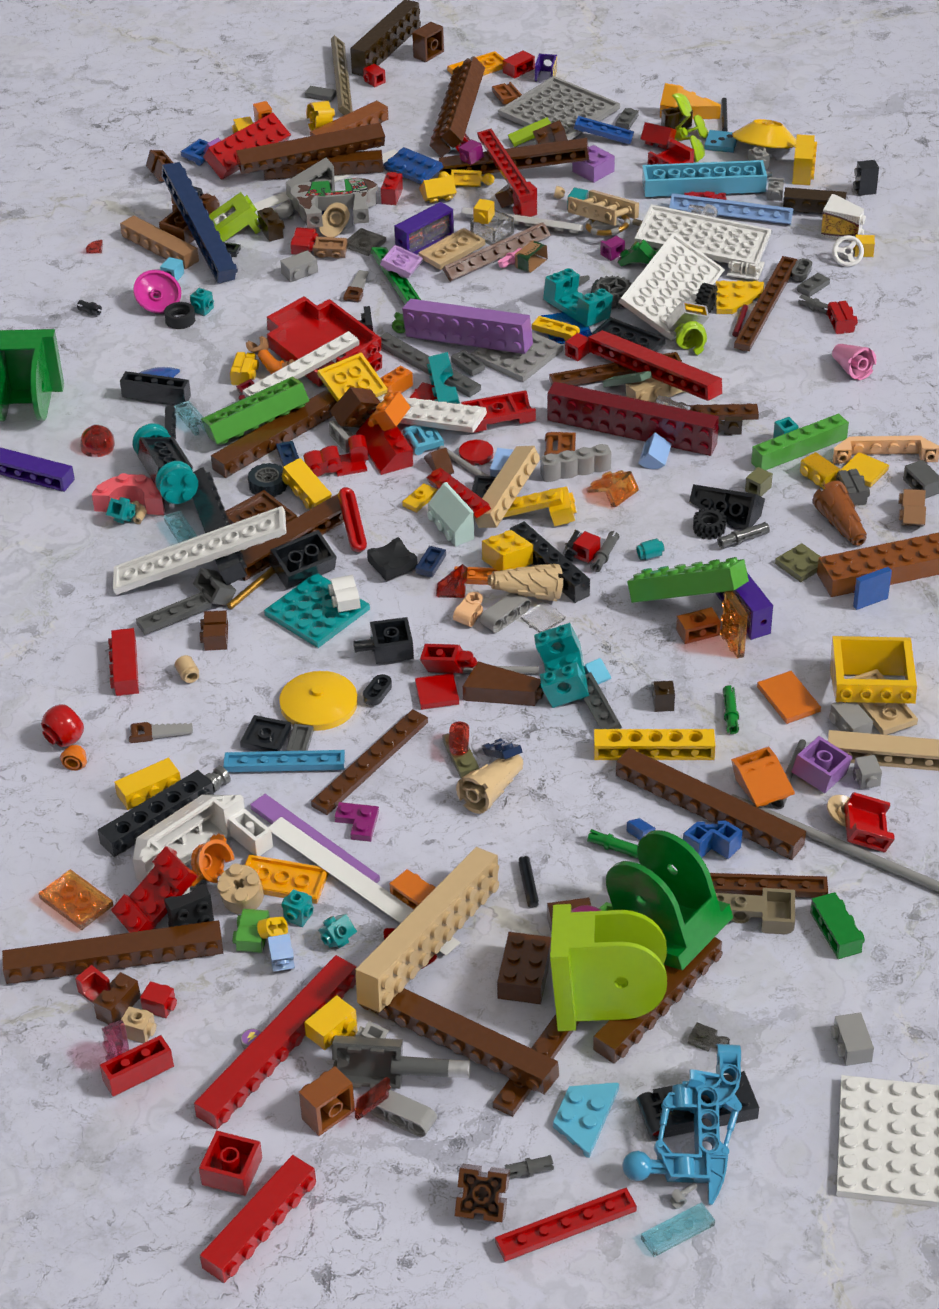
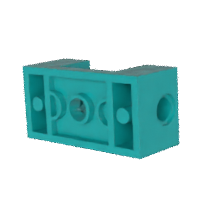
M566 268L545 277L543 300L579 323L588 327L610 317L613 295L602 288L594 293H587L585 295L578 292L580 274L576 273L573 269Z
M569 622L534 634L536 649L545 667V673L540 674L541 686L552 708L589 696L581 644L571 623Z

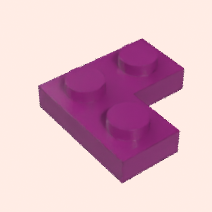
M339 802L335 813V822L353 824L350 834L351 840L371 842L379 814V806Z

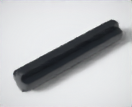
M528 856L519 857V868L527 906L529 908L538 907L539 899L530 858Z

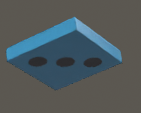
M709 130L704 149L734 153L737 140L733 138V132Z

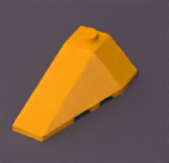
M665 83L660 103V118L662 117L663 109L678 107L672 95L681 93L690 102L693 110L692 119H694L695 115H700L702 119H720L721 104L706 97L702 98L693 91L689 92L680 85Z

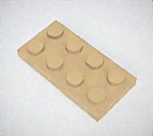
M462 228L420 251L419 256L425 262L441 270L445 265L457 261L484 246L485 239Z
M876 669L849 679L885 678ZM858 703L873 720V725L881 735H888L917 725L918 718L905 703Z

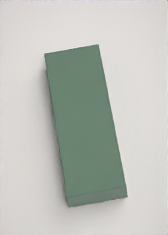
M651 371L614 376L603 380L602 383L603 387L641 382L651 378L652 375Z

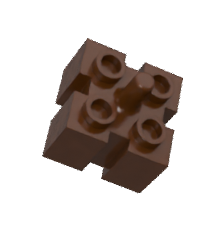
M463 1163L459 1168L458 1187L463 1188V1192H460L456 1197L454 1216L474 1219L476 1214L480 1213L484 1214L483 1220L502 1223L506 1216L507 1198H501L502 1193H506L508 1190L510 1169L491 1167L487 1173L481 1172L482 1166Z

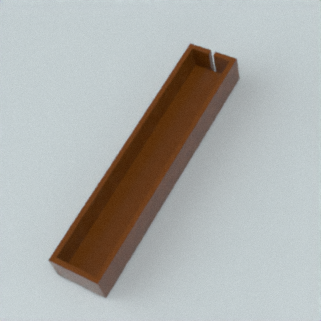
M475 56L470 59L467 58L460 67L457 66L450 78L451 81L448 84V90L445 93L446 96L443 99V105L438 114L439 117L433 129L434 132L430 138L431 142L429 145L440 157L451 151L447 144L455 148L463 141L485 71L484 65Z

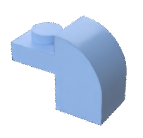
M290 934L268 937L273 972L295 968Z

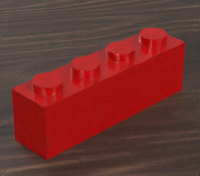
M134 628L111 630L112 638H108L109 650L112 649V651H109L110 663L113 662V664H109L110 675H113V677H110L111 689L115 688L116 696L139 694L137 645Z

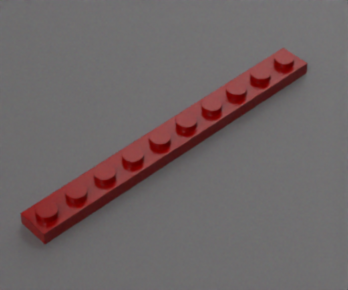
M487 129L477 132L479 140L519 202L527 203L535 199L534 192L493 130Z

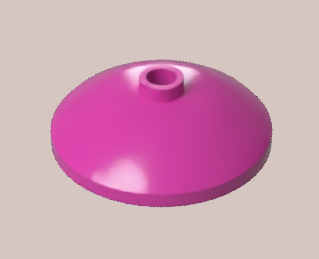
M161 270L143 272L137 277L133 287L134 297L138 304L145 310L153 313H164L165 308L169 304L180 302L182 294L178 281L169 273Z

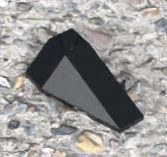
M693 484L689 502L703 510L705 508H708V510L714 508V511L718 509L726 516V523L734 528L746 529L752 527L761 517L765 498L757 494Z

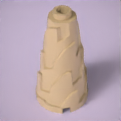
M559 564L517 567L515 569L493 571L488 576V585L492 589L557 601L556 599H560L563 589V578H559L558 574L563 573Z
M515 755L508 759L498 758L489 765L486 764L478 770L463 776L456 785L459 800L464 799L466 801V804L463 806L477 814L487 811L505 792L504 789L513 781V778L523 769L522 757Z

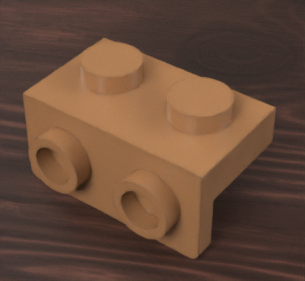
M316 237L315 245H313L314 256L321 258H345L347 238Z

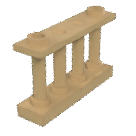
M590 190L588 199L585 200L568 197V212L615 226L619 216L627 215L629 218H639V202Z

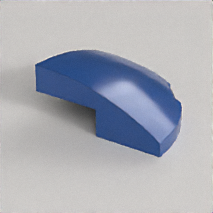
M155 367L139 373L174 378L180 372V369Z

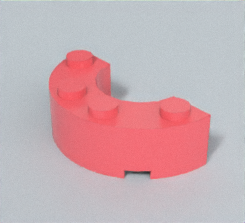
M122 473L97 485L92 493L94 511L107 512L111 498L119 500L120 497L130 499V502L138 501L145 506L147 514L164 515L165 513L164 500L152 479L143 474Z

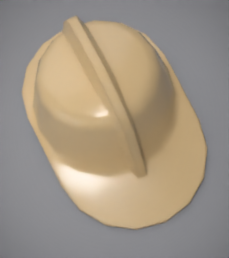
M342 203L331 204L322 215L323 227H319L320 232L326 237L338 236L350 218L348 208Z

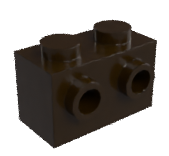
M272 207L258 210L259 228L268 241L283 239L285 225L283 220H280L278 213H275Z

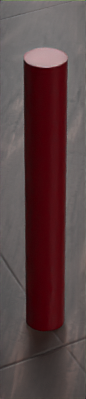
M746 304L742 305L732 333L734 337H738L748 310V305Z

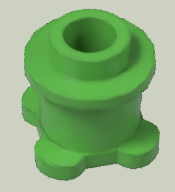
M396 312L394 314L395 320L392 322V329L397 333H404L403 314Z

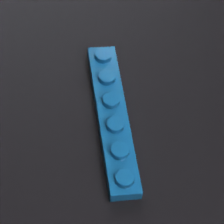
M345 750L225 752L223 767L227 772L345 770Z

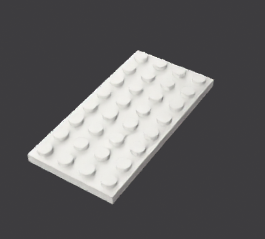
M651 204L636 234L634 243L644 239L651 247L659 249L674 232L711 260L725 263L737 261L741 262V264L744 262V267H746L747 263L749 265L750 263L759 265L772 229Z
M673 232L621 297L619 303L672 341L676 333L668 331L667 317L681 301L695 304L696 294L702 283L714 285L725 269Z

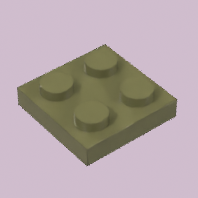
M801 543L775 558V564L799 582H802L817 573L818 559L821 556Z

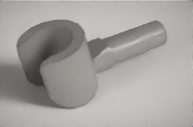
M693 1182L681 1191L675 1189L670 1199L672 1205L676 1209L683 1207L687 1202L685 1196L697 1188V1184Z

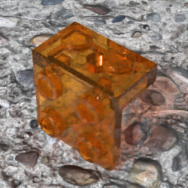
M623 470L616 473L611 471L604 473L601 479L593 481L590 484L591 486L586 489L588 493L605 492L611 507H617L639 491L632 472H624Z

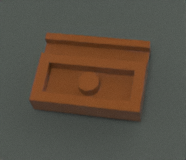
M511 82L507 85L504 83L492 86V92L503 105L522 96Z

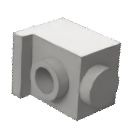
M769 177L767 200L782 201L784 178Z

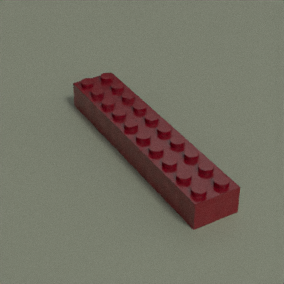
M555 381L547 393V421L644 442L656 432L671 443V448L708 456L712 455L717 445L719 416Z

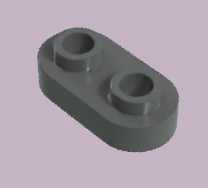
M805 258L797 260L792 269V279L797 282L806 280L812 270V261Z

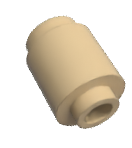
M184 655L175 661L174 666L183 681L193 683L199 678V669L191 656Z

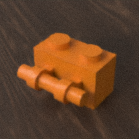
M400 391L395 393L389 392L383 397L384 400L376 406V411L369 417L368 425L370 427L379 424L383 431L397 427L411 408Z

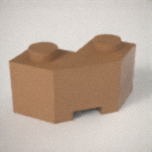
M903 489L902 493H899L898 504H901L899 520H901L902 525H925L926 490Z

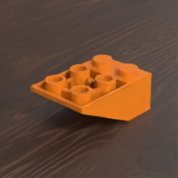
M769 746L731 759L735 780L756 807L766 806L771 802L783 800L795 794L777 756Z

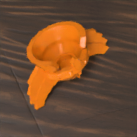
M214 834L210 841L198 845L193 850L191 867L192 871L199 877L190 887H194L201 880L218 883L217 877L221 876L224 872V862L235 860L233 851L226 843L227 839L223 834Z

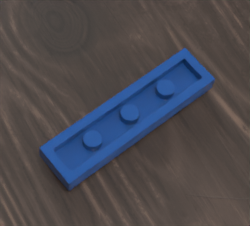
M581 116L577 117L574 129L581 132L605 137L624 144H631L634 136V131Z

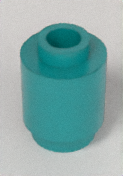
M658 538L641 542L640 545L636 546L640 560L662 556V552L665 551L663 542L659 541Z

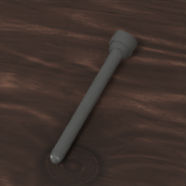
M804 739L799 740L785 774L789 782L794 774L792 769L796 757L806 746ZM787 798L769 804L775 809H782Z

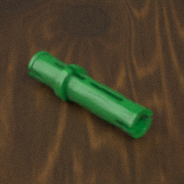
M727 685L722 690L727 733L730 732V734H736L739 732V712L736 708L735 688Z
M594 829L590 830L587 842L603 846L605 850L611 849L638 858V845L618 839L610 833L607 835Z

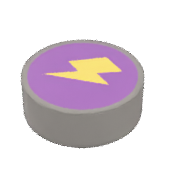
M255 1028L245 1030L241 1035L242 1047L246 1049L261 1031Z

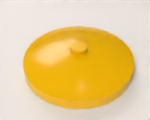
M312 671L290 680L282 689L279 702L283 717L288 722H291L292 725H309L314 727V731L335 728L349 720L356 711L358 699L355 686L346 677L329 671Z

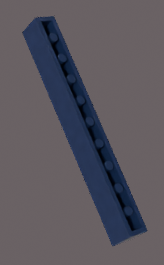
M180 162L164 164L161 176L216 282L221 283L235 280L236 273L238 272L237 265L233 263L231 254L228 253L225 243L222 242L219 231H216L213 220L210 219L208 211L203 206L202 199H199L197 190L194 189L191 179L187 176L186 169L182 167Z

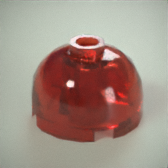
M92 425L85 429L81 435V451L92 457V454H97V457L108 455L114 450V435L105 426Z

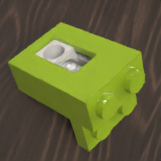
M242 192L209 214L223 242L248 224L255 234L261 231L258 227L260 223L257 220V209L248 195L244 196Z

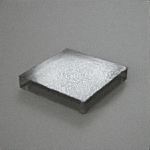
M360 228L347 239V249L369 256L371 255V248L382 246L386 242V237Z

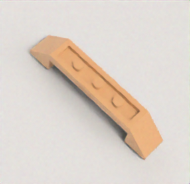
M852 436L834 447L832 462L833 464L848 463L851 460V455H856L858 452L862 454H919L920 460L938 462L939 445L922 436Z

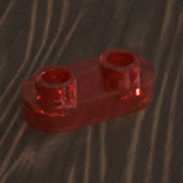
M458 721L450 726L449 751L454 755H463L469 750L470 729L467 723Z

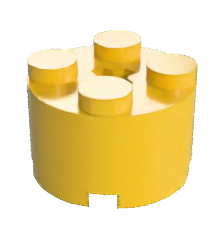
M329 101L311 102L307 105L306 117L310 119L308 127L311 131L333 121L335 111L334 108H331Z

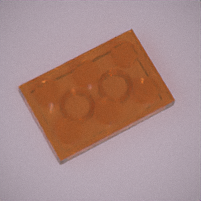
M726 591L722 601L723 615H721L722 629H720L722 639L726 640L729 650L738 659L744 657L748 614L733 591Z
M71 869L38 893L39 898L80 930L86 928L114 906L112 899Z

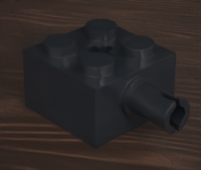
M408 617L370 622V639L353 641L354 652L372 650L376 664L414 659L413 640Z

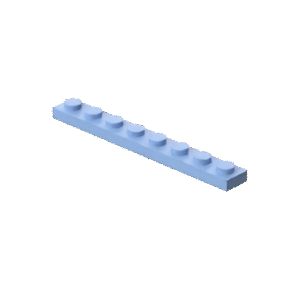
M673 193L671 194L669 206L671 209L692 213L788 225L792 223L794 211L793 208Z

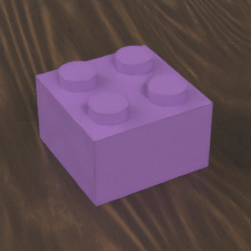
M595 145L589 147V160L572 162V172L593 183L615 171V156Z
M818 736L797 755L792 773L821 792L826 793L847 774L852 756Z

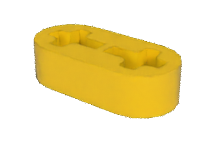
M272 917L260 920L257 924V930L262 939H268V937L287 934L288 925L285 918Z

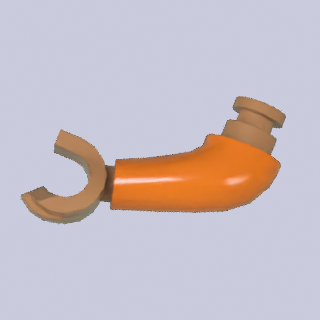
M263 336L259 337V346L249 340L246 342L247 349L258 355L270 374L294 362L293 359L289 360V362L276 360L268 351V339Z

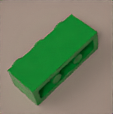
M836 892L812 898L810 913L837 959L862 953L863 943L865 942L863 932L858 930L853 916L848 914L844 901L839 899Z

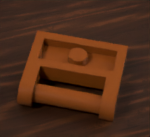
M547 432L545 434L546 451L544 455L558 454L566 450L575 451L576 433ZM554 441H558V450H553Z

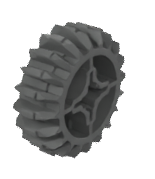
M613 275L610 277L605 276V278L600 277V279L595 280L592 284L591 293L601 288L605 289L613 295L611 308L619 309L624 307L619 303V300L632 283L628 279L625 280V277L620 278Z

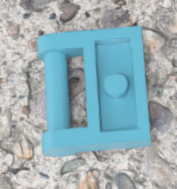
M414 425L403 430V435L409 439L416 455H421L426 450L444 446V440L436 428ZM414 434H418L423 443H418Z

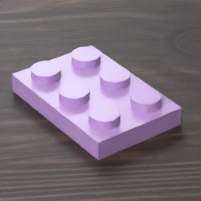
M394 245L382 259L380 265L388 271L398 273L400 277L409 279L419 267L423 258Z

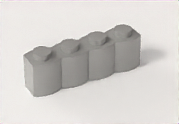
M598 444L592 448L582 447L575 451L566 450L558 454H547L540 457V474L544 482H553L561 478H573L577 475H589L593 472H605L611 469V450L606 444Z

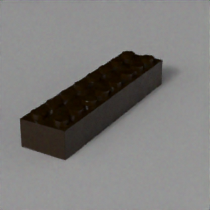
M403 0L350 48L352 74L363 76V68L372 64L379 66L412 35L413 31L420 28L419 2Z

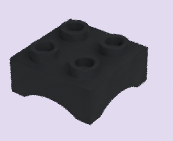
M399 537L383 547L367 550L368 562L386 581L414 570L418 564L417 556L405 547Z
M204 883L198 885L194 890L185 895L171 896L164 899L168 913V927L214 921L211 895Z

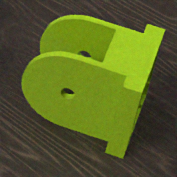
M571 904L553 905L550 961L558 1031H575L576 1021L637 1018L649 1013L659 1005L667 989V974L663 965L667 954V944L662 930L652 919L638 912L628 910L572 912Z

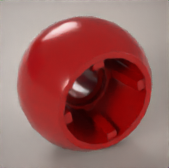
M65 704L51 707L45 712L41 720L42 734L52 745L57 744L60 747L73 745L81 738L84 732L82 720Z

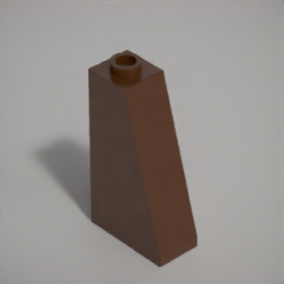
M479 661L462 686L463 700L473 702L535 706L538 700L544 696L541 679Z

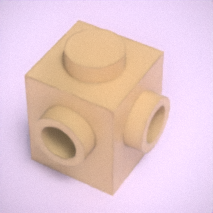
M130 1006L119 1022L122 1037L141 1043L147 1042L150 1036L155 1034L157 1027L153 1013Z

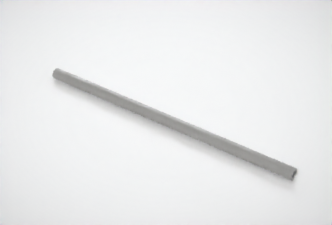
M734 794L731 795L748 804L755 806L754 803L749 800H746ZM763 806L757 807L806 830V836L939 893V881Z

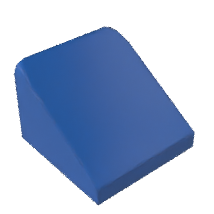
M641 818L627 822L626 831L639 840L648 832L656 830L655 827Z

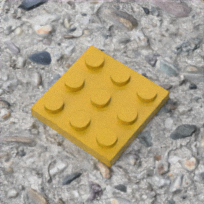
M362 353L318 370L317 375L337 402L350 387L371 389L376 397L386 394L388 390Z

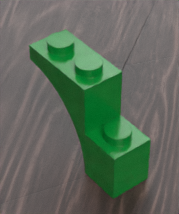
M644 239L640 242L636 241L630 249H625L620 253L617 263L621 267L635 262L649 264L660 248L654 251Z

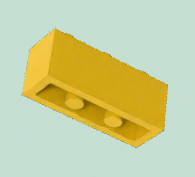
M301 458L283 467L282 480L291 487L294 495L303 501L307 509L310 510L332 497L331 492Z
M168 757L116 780L114 783L117 797L126 809L129 810L181 780L179 770Z

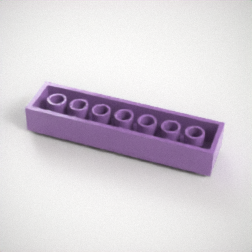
M410 299L402 308L406 337L526 354L533 344L530 315Z

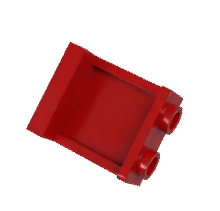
M674 139L669 140L667 150L659 154L651 151L648 152V165L694 163V149Z
M853 792L844 804L847 842L886 852L895 840L894 833L887 831L886 812L890 808V802Z

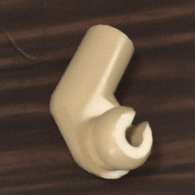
M134 501L131 503L136 505L133 521L136 524H141L147 510L138 501Z

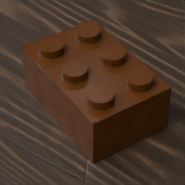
M508 932L497 980V999L541 1005L550 964L551 937Z

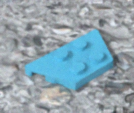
M619 1083L569 1086L553 1121V1128L560 1134L565 1135L572 1145L576 1144L583 1150V1155L588 1158L592 1154L619 1091Z

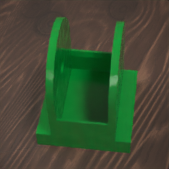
M55 329L0 330V422L6 420L9 404L33 403L36 419L38 421H45L52 392H63L64 378Z
M653 830L645 834L638 843L637 855L640 864L631 861H621L613 865L606 875V888L613 910L638 912L652 919L660 927L667 944V954L663 965L683 970L733 918L730 904L718 901L709 870L695 849L686 841L670 832Z

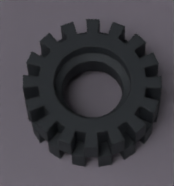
M702 283L696 294L695 304L707 306L708 313H711V310L714 309L713 306L716 304L717 286Z
M705 508L704 511L700 509L699 512L695 513L693 517V530L695 534L697 533L698 537L702 535V539L708 537V540H711V537L717 539V536L721 537L725 533L726 516L723 512H720L718 509L714 511V508H711V510Z

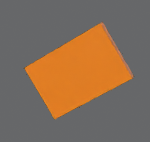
M792 671L757 682V688L786 724L821 712V706Z

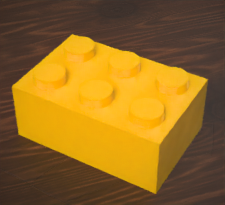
M797 134L792 184L810 185L811 180H814L817 141H814L815 135Z

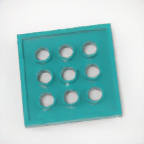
M316 574L264 610V615L319 648L368 612L370 604L360 599L361 608L338 612L337 607L333 608L332 600H329L331 596L329 595L328 585L331 584V581L320 574Z

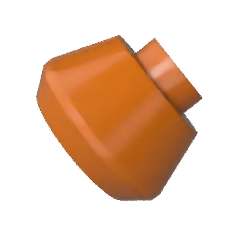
M70 745L60 755L63 766L69 770L77 771L83 769L87 764L86 752L79 745Z

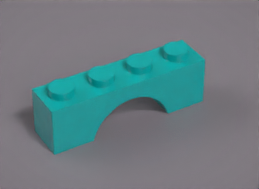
M448 352L429 356L427 369L429 374L432 373L429 376L431 385H435V387H432V391L437 399L434 400L460 404L456 387L444 384L453 375Z

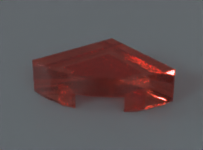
M96 240L88 244L86 253H102L103 240Z

